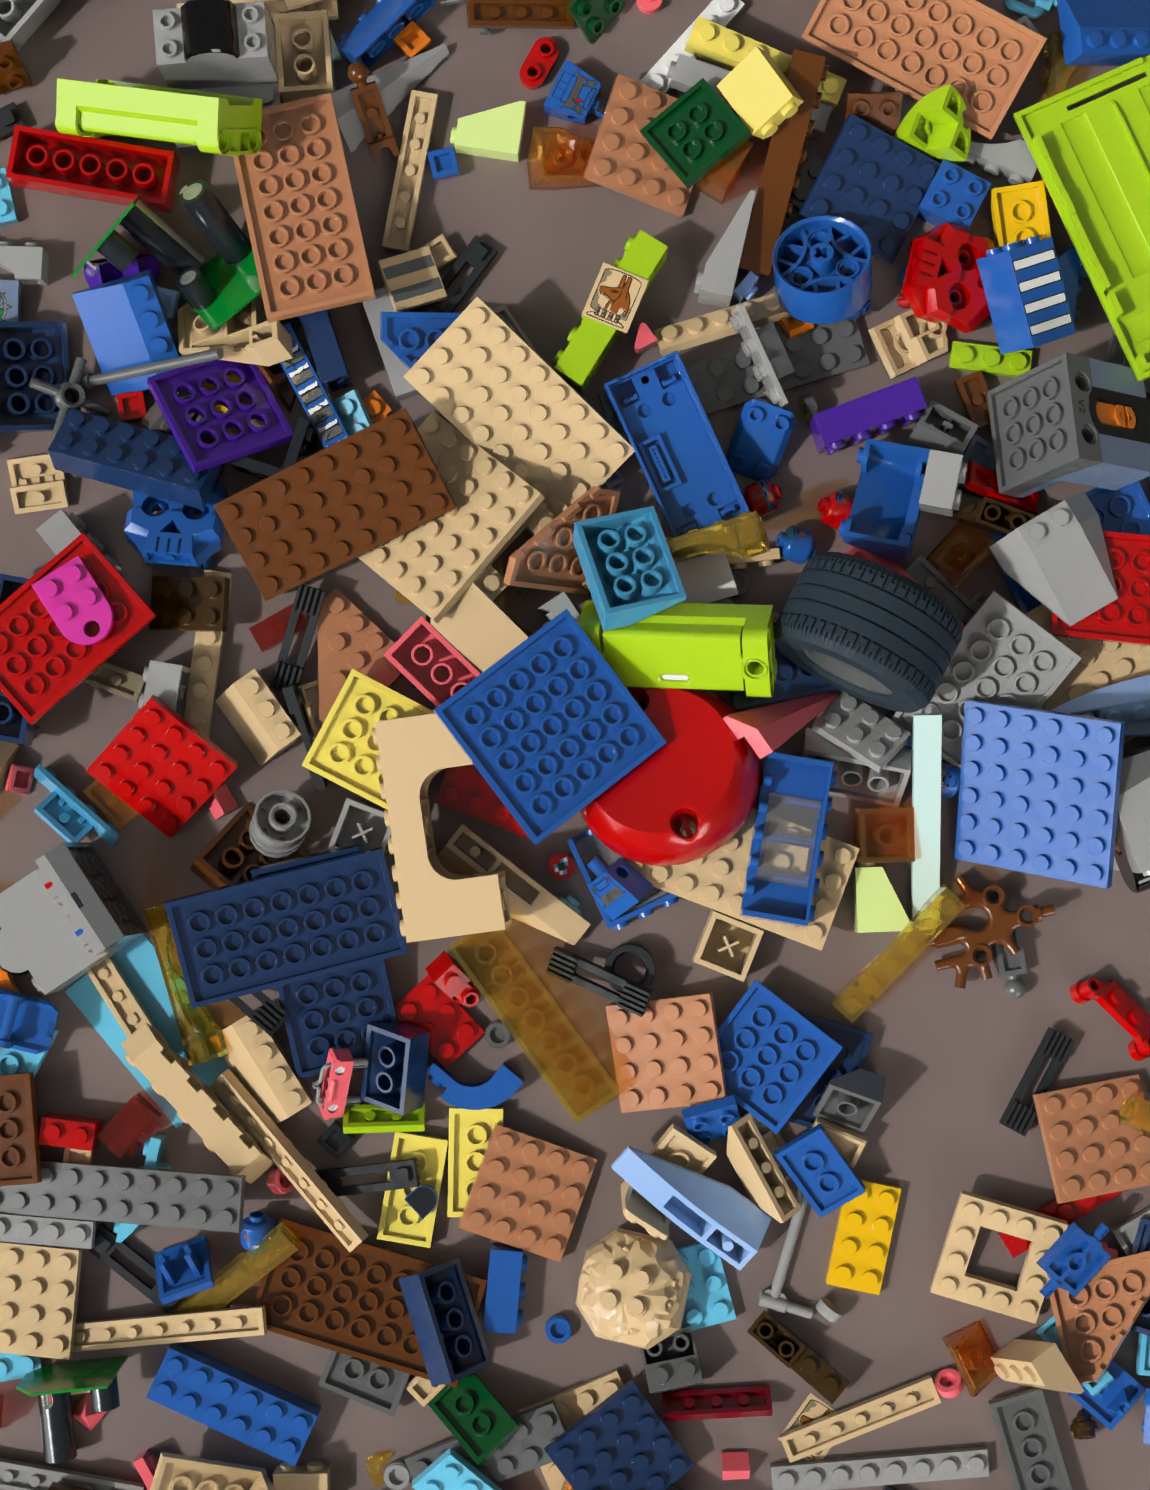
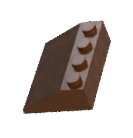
M246 803L194 859L190 870L212 889L251 880L252 874L250 869L305 857L309 856V854L301 847L295 853L283 858H272L259 852L251 842L249 835V826L255 809Z

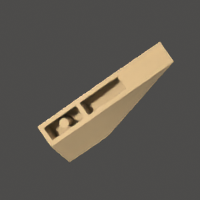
M465 824L460 826L438 855V859L443 867L458 875L504 870L511 917L572 945L578 942L591 925Z

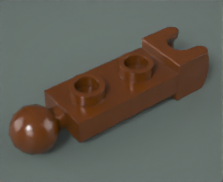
M360 61L353 62L348 67L347 73L349 79L356 83L357 87L349 90L375 163L380 162L379 151L383 147H389L392 154L397 157L400 153L375 81L367 83L366 79L369 75V69L366 64Z

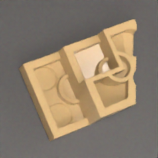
M912 309L868 330L890 379L948 351L947 324L943 321L932 323L917 318Z

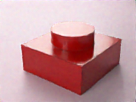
M143 390L116 394L121 422L139 420L146 415L147 406Z

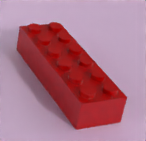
M15 124L6 178L14 187L129 206L136 196L140 194L139 200L150 210L171 213L180 160L173 151L62 134L56 131Z

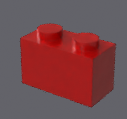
M49 1112L41 1117L39 1144L93 1151L100 1143L103 1119Z

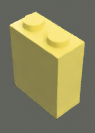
M758 47L750 52L717 85L751 134L763 140L772 136L777 131L778 126L785 119L792 117L798 111V107L804 102L768 52Z

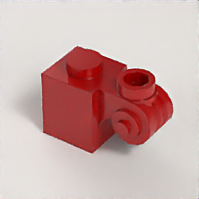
M445 950L425 968L432 981L451 999L455 996V1001L459 1005L462 1004L469 1008L478 1003L479 998L482 996L478 988L479 985L476 982L472 983L462 966Z

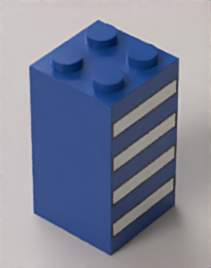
M1040 235L1016 241L987 250L986 257L976 259L1000 354L1034 348L1076 334L1052 237L1041 240Z

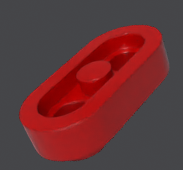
M542 37L531 48L519 72L520 81L525 88L536 90L541 88L546 82L559 58V46L554 39ZM549 47L551 51L545 54L541 52V49ZM530 70H536L538 74L534 77H531L528 75V72Z

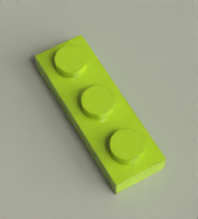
M952 341L948 369L972 373L981 370L982 374L1016 378L1030 370L1033 351L1020 350L1000 354L999 347Z
M423 1103L422 1108L404 1116L373 1104L345 1106L343 1133L425 1131V1103Z

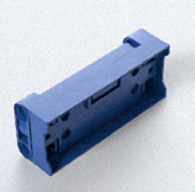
M677 350L604 384L603 387L634 450L681 558L755 524ZM642 377H648L649 382L647 384H643L641 382ZM710 526H715L717 528V531L715 533H710Z

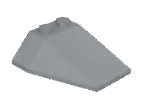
M1085 492L1060 502L1016 528L989 547L998 564L1008 576L1070 627L1118 599L1099 515Z

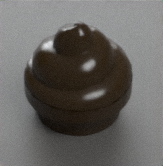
M1080 1410L1072 1420L1070 1432L1073 1433L1074 1439L1077 1440L1096 1438L1095 1431H1098L1097 1423L1091 1420V1417L1083 1410Z

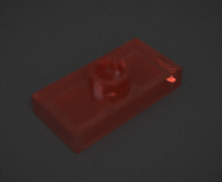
M293 604L249 628L262 652L283 642ZM300 612L294 635L307 628L308 622L302 612Z

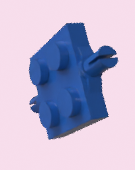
M1073 1222L1036 1262L1047 1273L1048 1278H1050L1039 1292L1049 1299L1059 1287L1076 1297L1111 1258L1103 1250L1100 1243L1110 1229L1101 1222L1090 1234L1089 1232L1082 1231Z

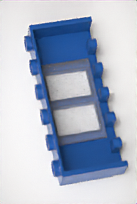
M776 752L765 756L740 916L801 927L808 926V921L813 922L815 905H811L813 894L817 895L820 878H815L817 867H822L824 851H820L821 840H826L828 833V824H824L825 814L831 811L833 797H828L830 786L835 785L837 770H833L834 762Z

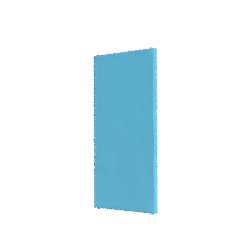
M143 935L114 954L112 958L152 1022L164 1036L171 1050L186 1059L197 1078L211 1087L224 1071L230 1069L211 1039V1036L222 1029L203 1006L191 1008L186 985L147 937ZM85 974L69 987L65 993L175 1128L182 1126L183 1121L177 1115L176 1109L163 1095L160 1096L153 1090L151 1082L137 1067H132L124 1056L127 1053L121 1043L127 1039V1036L88 974Z

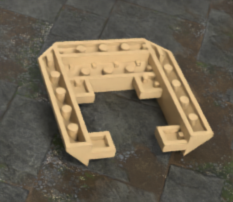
M544 502L538 505L441 621L437 624L430 618V625L480 673L484 672L528 638L492 602L508 585L503 583L504 578L491 564L525 528L534 536L556 518L546 508L547 504ZM585 580L582 583V585L590 592L587 581Z

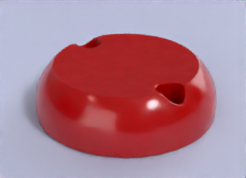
M628 687L626 689L641 709L645 708L644 713L667 743L582 808L579 813L590 831L606 847L629 860L655 866H672L701 859L726 844L738 832L750 814L759 786L760 766L758 756L746 738L742 737L738 740L723 720L725 716L738 712L714 691ZM690 827H693V828L696 829V832L694 833V835H693L692 830H691ZM684 830L686 832L687 837H684L682 835Z

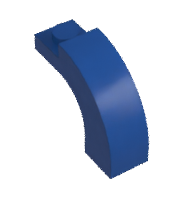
M436 1060L427 1069V1072L430 1074L428 1078L439 1088L442 1085L446 1087L440 1097L451 1105L468 1110H482L497 1106L510 1098L524 1083V1078L505 1062L500 1065L490 1078L479 1083H467L459 1080Z

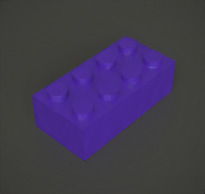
M916 377L816 413L812 416L808 426L818 453L826 452L827 455H831L841 451L842 447L847 443L851 442L852 446L865 442L866 438L870 437L871 434L876 433L877 437L893 431L892 428L898 424L906 427L918 422L917 419L922 417L921 414L927 408L918 381Z

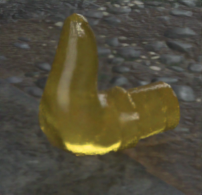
M392 1452L372 1455L366 1461L367 1474L372 1479L375 1487H380L385 1483L379 1465L388 1461L393 1455Z

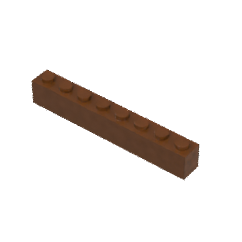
M797 49L793 51L787 79L804 102L798 107V111L792 117L785 119L771 136L744 241L739 269L767 276L770 275V271H774L773 250L776 241L786 230L782 228L784 218H790L794 202L789 201L792 190L797 191L801 175L796 174L798 164H804L808 148L803 147L805 137H811L815 123V120L810 119L812 110H818L822 96V93L817 92L820 81H826L829 65L825 64L826 57Z

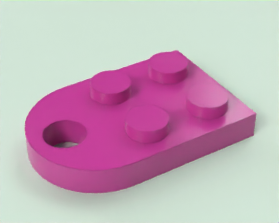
M76 556L31 585L61 633L69 641L79 645H94L104 640L111 632L114 625L113 608L80 556ZM92 621H96L100 626L98 635L90 637L86 633V626Z

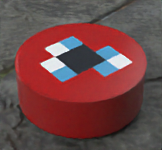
M558 853L550 859L548 870L553 878L566 880L574 873L575 863L568 854Z

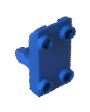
M760 398L752 399L744 404L726 454L731 471L757 480L765 478L770 480L777 473L796 423L791 409L768 403Z
M0 988V1047L13 1048L33 1054L49 1050L60 1009L49 1000Z

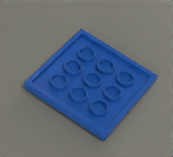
M758 980L754 981L718 1029L727 1095H734L735 1101L776 1134L779 1133L843 1049L841 1044Z

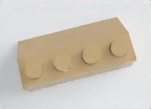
M247 1015L211 1036L232 1073L239 1078L241 1084L258 1101V1104L276 1124L313 1102L312 1095L302 1079L297 1078L294 1066L274 1034L272 1036L268 1035Z

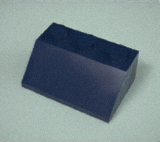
M370 1022L367 1024L364 1058L368 1060V1067L363 1068L361 1100L402 1116L423 1107L430 1040L429 1030L409 1023Z

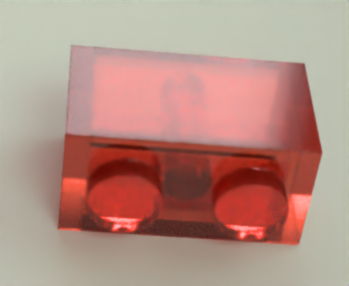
M137 1093L96 1137L117 1157L121 1158L126 1153L131 1156L141 1146L138 1140L145 1133L148 1136L151 1135L160 1125L157 1120L162 1114L140 1093Z

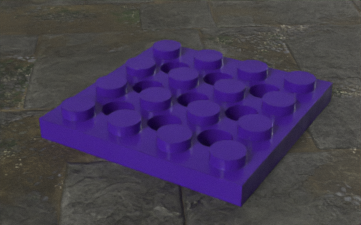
M214 360L173 369L147 378V385L193 473L292 440L294 432L257 365ZM227 376H238L241 381L232 383L227 379ZM211 383L215 385L216 389L207 391L202 387V384ZM177 392H189L191 397L182 399L177 395ZM240 397L250 398L253 403L250 405H244L240 403L238 399ZM222 405L228 411L226 413H218L213 407ZM197 413L203 419L201 421H193L188 415ZM252 419H259L265 425L263 427H255L250 421ZM234 427L239 430L240 434L235 436L229 435L225 429ZM209 435L214 438L215 442L206 444L201 441L200 437Z

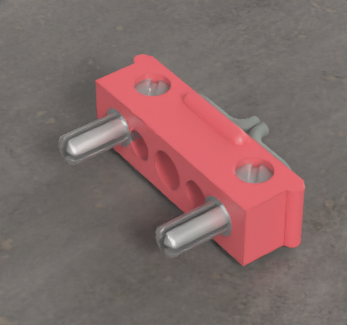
M330 1048L327 1062L321 1068L319 1080L313 1082L312 1085L313 1089H317L315 1101L319 1104L318 1106L325 1120L343 1117L345 1106L360 1105L361 1103L359 1095H347L352 1069L368 1067L367 1058L353 1059L348 1048ZM323 1081L321 1089L318 1085Z

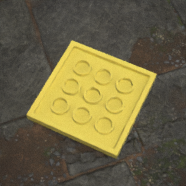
M352 669L301 766L387 809L386 799H382L380 792V783L384 781L382 771L379 772L377 769L376 756L380 755L378 744H374L372 728L376 727L375 722L432 714L434 712Z

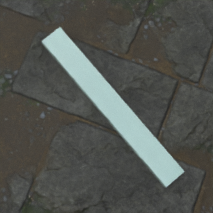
M941 713L913 714L912 928L939 926Z

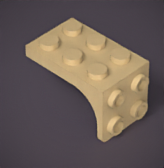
M674 1123L648 1152V1154L701 1175L717 1157L715 1150ZM624 1181L621 1184V1199L625 1218L631 1223H638L643 1226L651 1236L667 1240L670 1236V1219L654 1207L630 1184Z

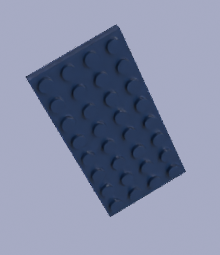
M357 844L250 869L252 879L360 852V847ZM384 959L277 987L281 1007L289 1015L285 1020V1025L298 1079L320 1074L321 1068L327 1062L328 1051L331 1047L335 1049L348 1048L353 1059L364 1058L368 1023H397Z
M382 847L164 901L192 1009L408 953L404 936L402 937L400 931V918Z

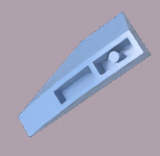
M1150 675L1118 682L1094 690L1050 711L1125 722L1124 737H1150Z
M628 1146L611 1165L615 1172L654 1207L738 1270H741L758 1252L772 1217L731 1186L631 1146Z

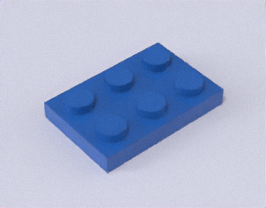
M821 1124L775 1150L776 1158L820 1218L866 1192V1186Z

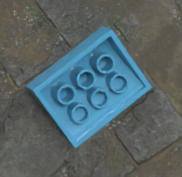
M654 506L576 521L574 523L572 541L603 631L630 626L686 600L685 590Z

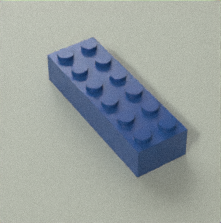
M182 1342L170 1345L146 1396L147 1399L293 1466L296 1465L321 1410V1406Z

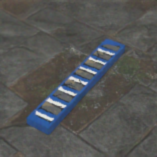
M288 323L283 327L292 338L293 358L280 362L324 448L350 435L292 324Z

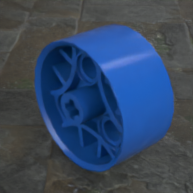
M813 216L791 225L776 241L773 250L776 295L781 306L791 316L806 323L832 324L849 318L865 305L873 287L871 244L867 235L858 225L838 216Z

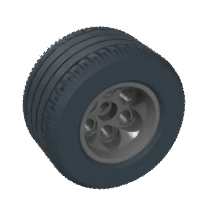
M824 552L807 561L773 629L778 649L789 660L806 672L858 699L903 713L916 712L925 708L931 702L963 635V629L957 613L936 594L892 569L861 557L840 552Z

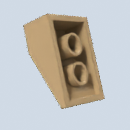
M316 10L273 14L278 84L282 102L287 103L335 92V73L328 11Z

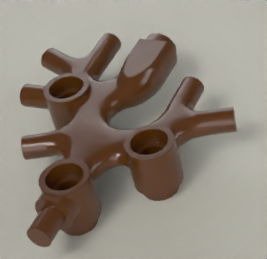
M963 874L954 881L963 891V896L960 899L946 902L948 912L978 907L986 912L988 923L982 930H973L960 924H947L934 927L932 931L927 932L931 948L937 947L939 949L956 944H962L965 947V952L961 955L936 960L937 971L954 968L956 970L954 987L964 989L969 968L972 966L979 968L982 980L993 978L989 966L992 959L991 945L999 943L1013 956L1021 950L1012 938L1013 931L1022 926L1031 927L1038 922H1042L1044 917L1056 915L1053 904L1039 907V904L1033 906L1024 905L1018 911H1009L1003 906L1005 894L1002 888L991 885L985 890H978L969 883ZM991 891L999 893L997 901L989 899L988 895ZM1024 911L1032 912L1033 917L1030 921L1023 920L1022 914ZM978 950L986 952L987 956L984 960L977 959L976 952Z

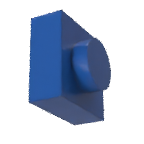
M453 146L427 152L434 181L460 175Z

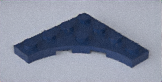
M741 599L732 601L735 604H742ZM775 651L778 672L774 684L773 697H747L746 689L745 691L730 692L733 707L737 710L839 689L821 681L797 666L787 657H784V655Z

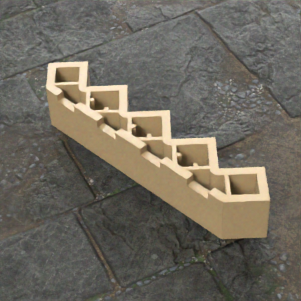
M145 1022L121 1043L127 1053L124 1056L127 1062L132 1067L139 1069L151 1082L153 1090L158 1095H163L176 1109L179 1118L185 1124H189L201 1136L205 1146L211 1152H215L225 1162L232 1175L246 1176L245 1181L252 1184L274 1164L273 1160L248 1133L237 1117L222 1105L215 1091L197 1078L188 1061L171 1050L160 1031Z

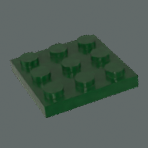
M704 78L640 130L644 139L687 189L692 187L752 137L750 130Z

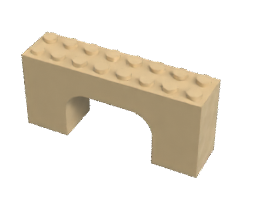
M435 713L375 722L376 727L372 728L374 744L379 746L380 755L376 756L378 771H382L384 782L380 783V792L382 799H386L388 810H384V820L386 827L390 826L391 837L388 838V848L390 854H394L395 865H392V876L394 882L398 881L399 892L396 893V903L398 909H402L403 920H400L402 937L406 936V942L409 943L506 930L512 924L505 871L498 870L469 875L454 874L443 867L436 853L428 798L431 780L439 771L445 768L472 765L473 763Z

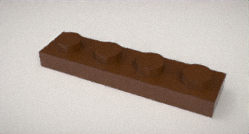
M466 0L467 27L572 29L574 27V19L567 9V5L572 0Z

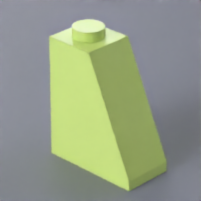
M518 101L458 118L457 127H452L450 143L454 144L455 152L519 162L526 117V101Z
M859 861V867L852 868L854 931L857 933L912 931V924L883 867L875 866V861Z

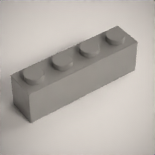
M383 287L374 290L376 299L363 301L362 303L396 399L401 401L420 393L403 377L409 369L380 340V312H395L387 289Z

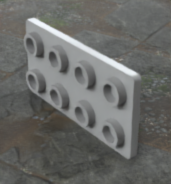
M741 303L731 311L730 323L736 333L740 332L742 336V349L746 357L751 356L755 366L752 367L757 381H762L766 391L763 393L766 401L784 407L788 404V401L778 379L795 372L773 322L755 330L744 304Z

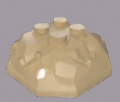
M617 1228L586 1249L575 1304L595 1337L648 1350L681 1328L692 1272L672 1240H663L648 1234Z

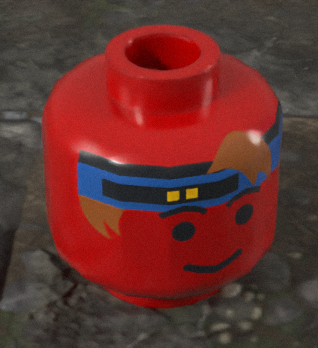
M765 478L746 486L743 497L750 513L757 518H761L780 508L779 500L783 498V495L777 483L772 485L771 481Z
M838 491L831 492L827 497L823 496L817 506V510L820 511V521L839 530L841 521L847 520L848 515L851 514L854 499Z

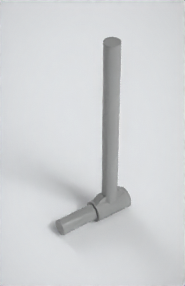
M801 1192L800 1201H802V1209L791 1218L771 1289L767 1288L761 1291L758 1306L811 1319L813 1308L788 1301V1298L782 1292L808 1203Z

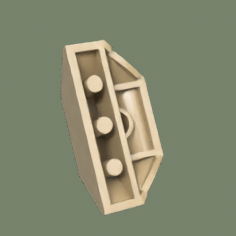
M747 1113L728 1126L726 1155L751 1201L778 1222L784 1223L802 1209V1201H800L801 1191L775 1156V1150L785 1145V1142L780 1133H774L752 1114Z

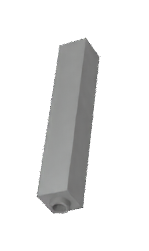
M679 54L676 62L671 61L666 76L671 78L668 87L687 92L704 78L728 107L733 109L717 87L731 71ZM820 102L818 110H812L810 119L815 120L812 137L819 139L825 132L832 106Z

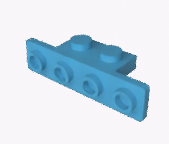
M40 764L35 768L33 776L51 792L34 810L43 821L67 842H81L94 830L111 847L117 844L119 835L113 824L108 821L104 822L99 818L94 807L88 803L84 804L79 800L77 793L70 786H64L59 782L57 775L50 768H44Z

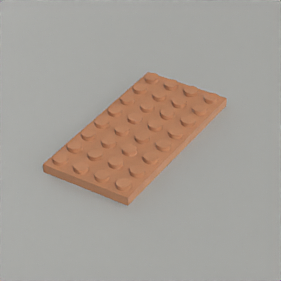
M820 0L801 37L803 40L917 101L933 90L951 84L959 92L966 105L967 110L963 111L965 126L970 127L971 130L989 140L993 138L1047 40L1042 35L976 0Z
M331 93L262 108V144L260 151L257 154L233 156L268 322L271 323L376 299Z

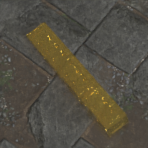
M281 1222L246 1253H240L215 1274L214 1287L190 1295L169 1314L222 1309L298 1251L300 1240Z

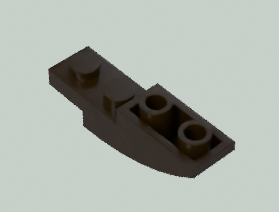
M962 490L959 511L954 510L953 516H947V518L1006 536L1016 528L1035 518L1036 515L985 496L982 498Z
M764 1310L747 1332L785 1366L795 1371L831 1404L836 1401L850 1382L833 1368L829 1361L767 1311Z

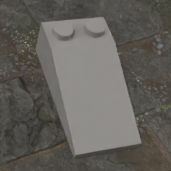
M750 190L706 262L704 271H698L694 293L699 294L698 303L720 308L729 307L756 191Z

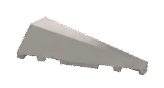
M445 43L371 75L366 79L367 83L376 82L387 117L411 94V90H415L417 85L426 76H429L445 57L447 58L450 55ZM356 83L331 93L339 130L350 152L355 151L357 145L365 138L349 90L357 87Z

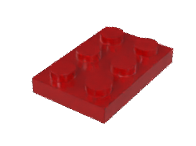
M428 974L394 1006L396 1017L401 1023H409L430 1031L429 1052L447 1069L485 1030L455 1001L454 997L451 999Z

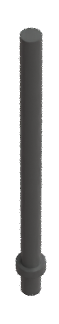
M221 348L96 375L88 373L83 375L79 385L87 390H92L97 385L222 359L223 351Z

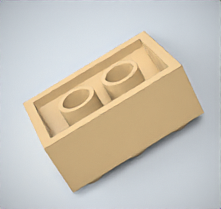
M255 668L234 682L215 700L261 767L302 738L298 724L270 687L262 673Z
M1013 1339L990 1357L995 1364L994 1369L997 1375L1004 1381L1075 1394L1084 1392L1056 1343Z

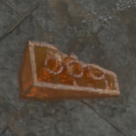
M535 126L527 160L529 190L602 187L583 178L594 145L592 139L586 136H576L569 133V130L561 127Z

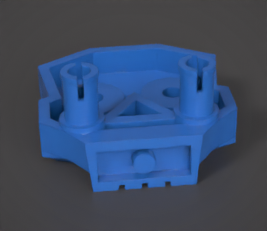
M217 483L204 510L133 491V507L127 512L124 529L127 542L138 552L146 565L151 563V566L158 563L195 566L202 570L203 564L205 570L210 569L213 565L211 555L222 549L225 531L223 522L213 505L229 497L228 490ZM157 510L161 511L160 514H153ZM195 514H202L199 518L193 517Z

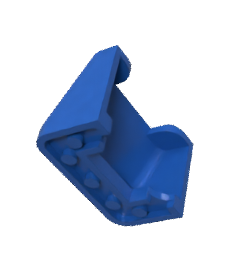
M866 438L864 448L860 447L857 455V463L861 464V473L851 514L848 515L847 520L841 521L839 536L843 537L844 543L895 563L908 565L921 513L919 500L930 449Z

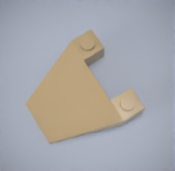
M262 293L215 332L188 303L178 309L179 352L182 355L221 348L223 358L218 360L271 366L293 358L290 334L279 321L271 323L266 321Z

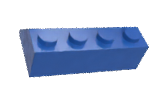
M377 0L376 6L369 13H363L357 20V25L350 32L345 31L339 37L336 47L340 56L349 65L360 61L370 69L395 44L393 38L411 21L417 23L437 1Z

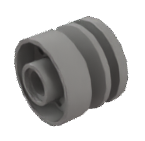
M275 790L264 795L258 801L250 822L249 835L251 842L259 852L272 858H283L295 853L300 848L311 822L310 808L305 800L295 792Z

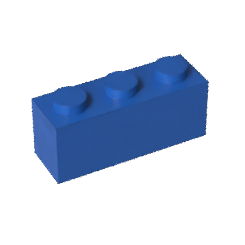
M491 1244L483 1331L516 1334V1326H522L523 1309H518L519 1298L524 1299L526 1282L520 1281L521 1271L527 1272L528 1255H523L522 1249L510 1245Z

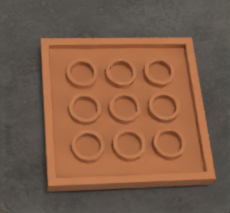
M618 74L583 178L681 218L684 215L693 186L687 189L640 133L642 128L675 102L677 98Z
M712 992L651 999L646 1013L642 1017L617 1006L618 1004L606 1006L621 1113L694 1106L728 1096Z
M1139 1074L1033 1095L1057 1203L1061 1204L1150 1185V1120Z
M495 1123L458 1227L561 1262L597 1159Z

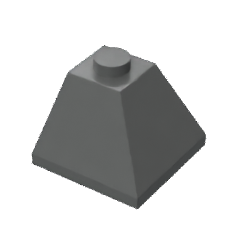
M860 1068L830 1080L813 1111V1116L864 1134L882 1103L886 1077Z

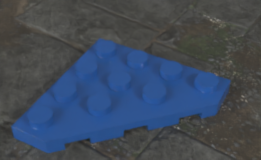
M380 312V340L410 370L461 313Z

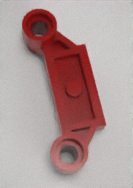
M1090 978L1086 981L1081 980L1070 987V996L1073 1001L1078 1004H1084L1091 999L1095 1000L1134 1038L1128 1044L1129 1055L1134 1060L1142 1061L1150 1057V1015L1113 979L1109 982H1104L1096 978Z

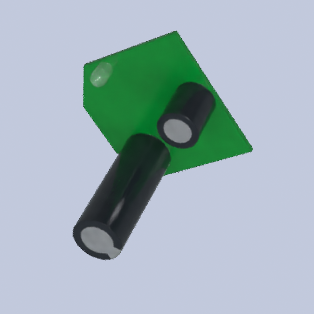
M196 179L181 189L178 200L218 254L200 269L191 267L184 270L177 278L176 285L178 287L175 289L181 291L180 295L215 332L261 294L251 241L247 239L206 181Z
M138 194L85 256L70 277L73 278L80 269L91 277L97 275V268L88 261L95 251L99 252L122 273L128 268L140 251L114 230L117 225L123 228L177 276L188 268H199L206 258L139 200L141 195Z
M128 1356L52 1363L27 1373L16 1386L17 1390L29 1396L38 1397L43 1454L46 1463H63L76 1458L78 1455L71 1392L90 1390L92 1410L95 1412L110 1411L120 1406L117 1374L128 1359Z

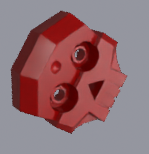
M951 223L940 224L927 233L914 238L909 244L912 247H909L910 256L902 292L897 296L903 298L897 299V304L902 309L911 307L917 318L932 323L943 321L963 333L973 332L990 315L976 259L986 257L987 250L996 248L994 240L970 235L966 228ZM959 255H961L963 258L962 263L959 260ZM951 294H952L953 297H954V301H953V302H952L951 299H950V295H951Z

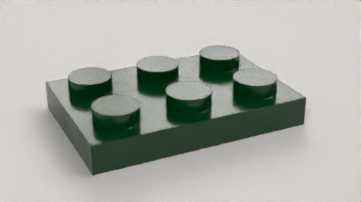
M475 1372L459 1379L456 1388L446 1385L428 1403L429 1407L479 1466H482L520 1427Z

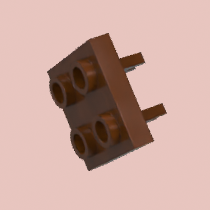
M13 41L1 42L0 94L32 85L30 76Z
M847 91L844 123L849 114H854L894 137L900 125L903 95L901 92Z

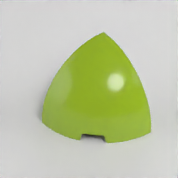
M949 84L928 93L906 114L894 138L930 157L948 161H967L971 142V129L966 127L964 123L963 111L967 110L959 92Z

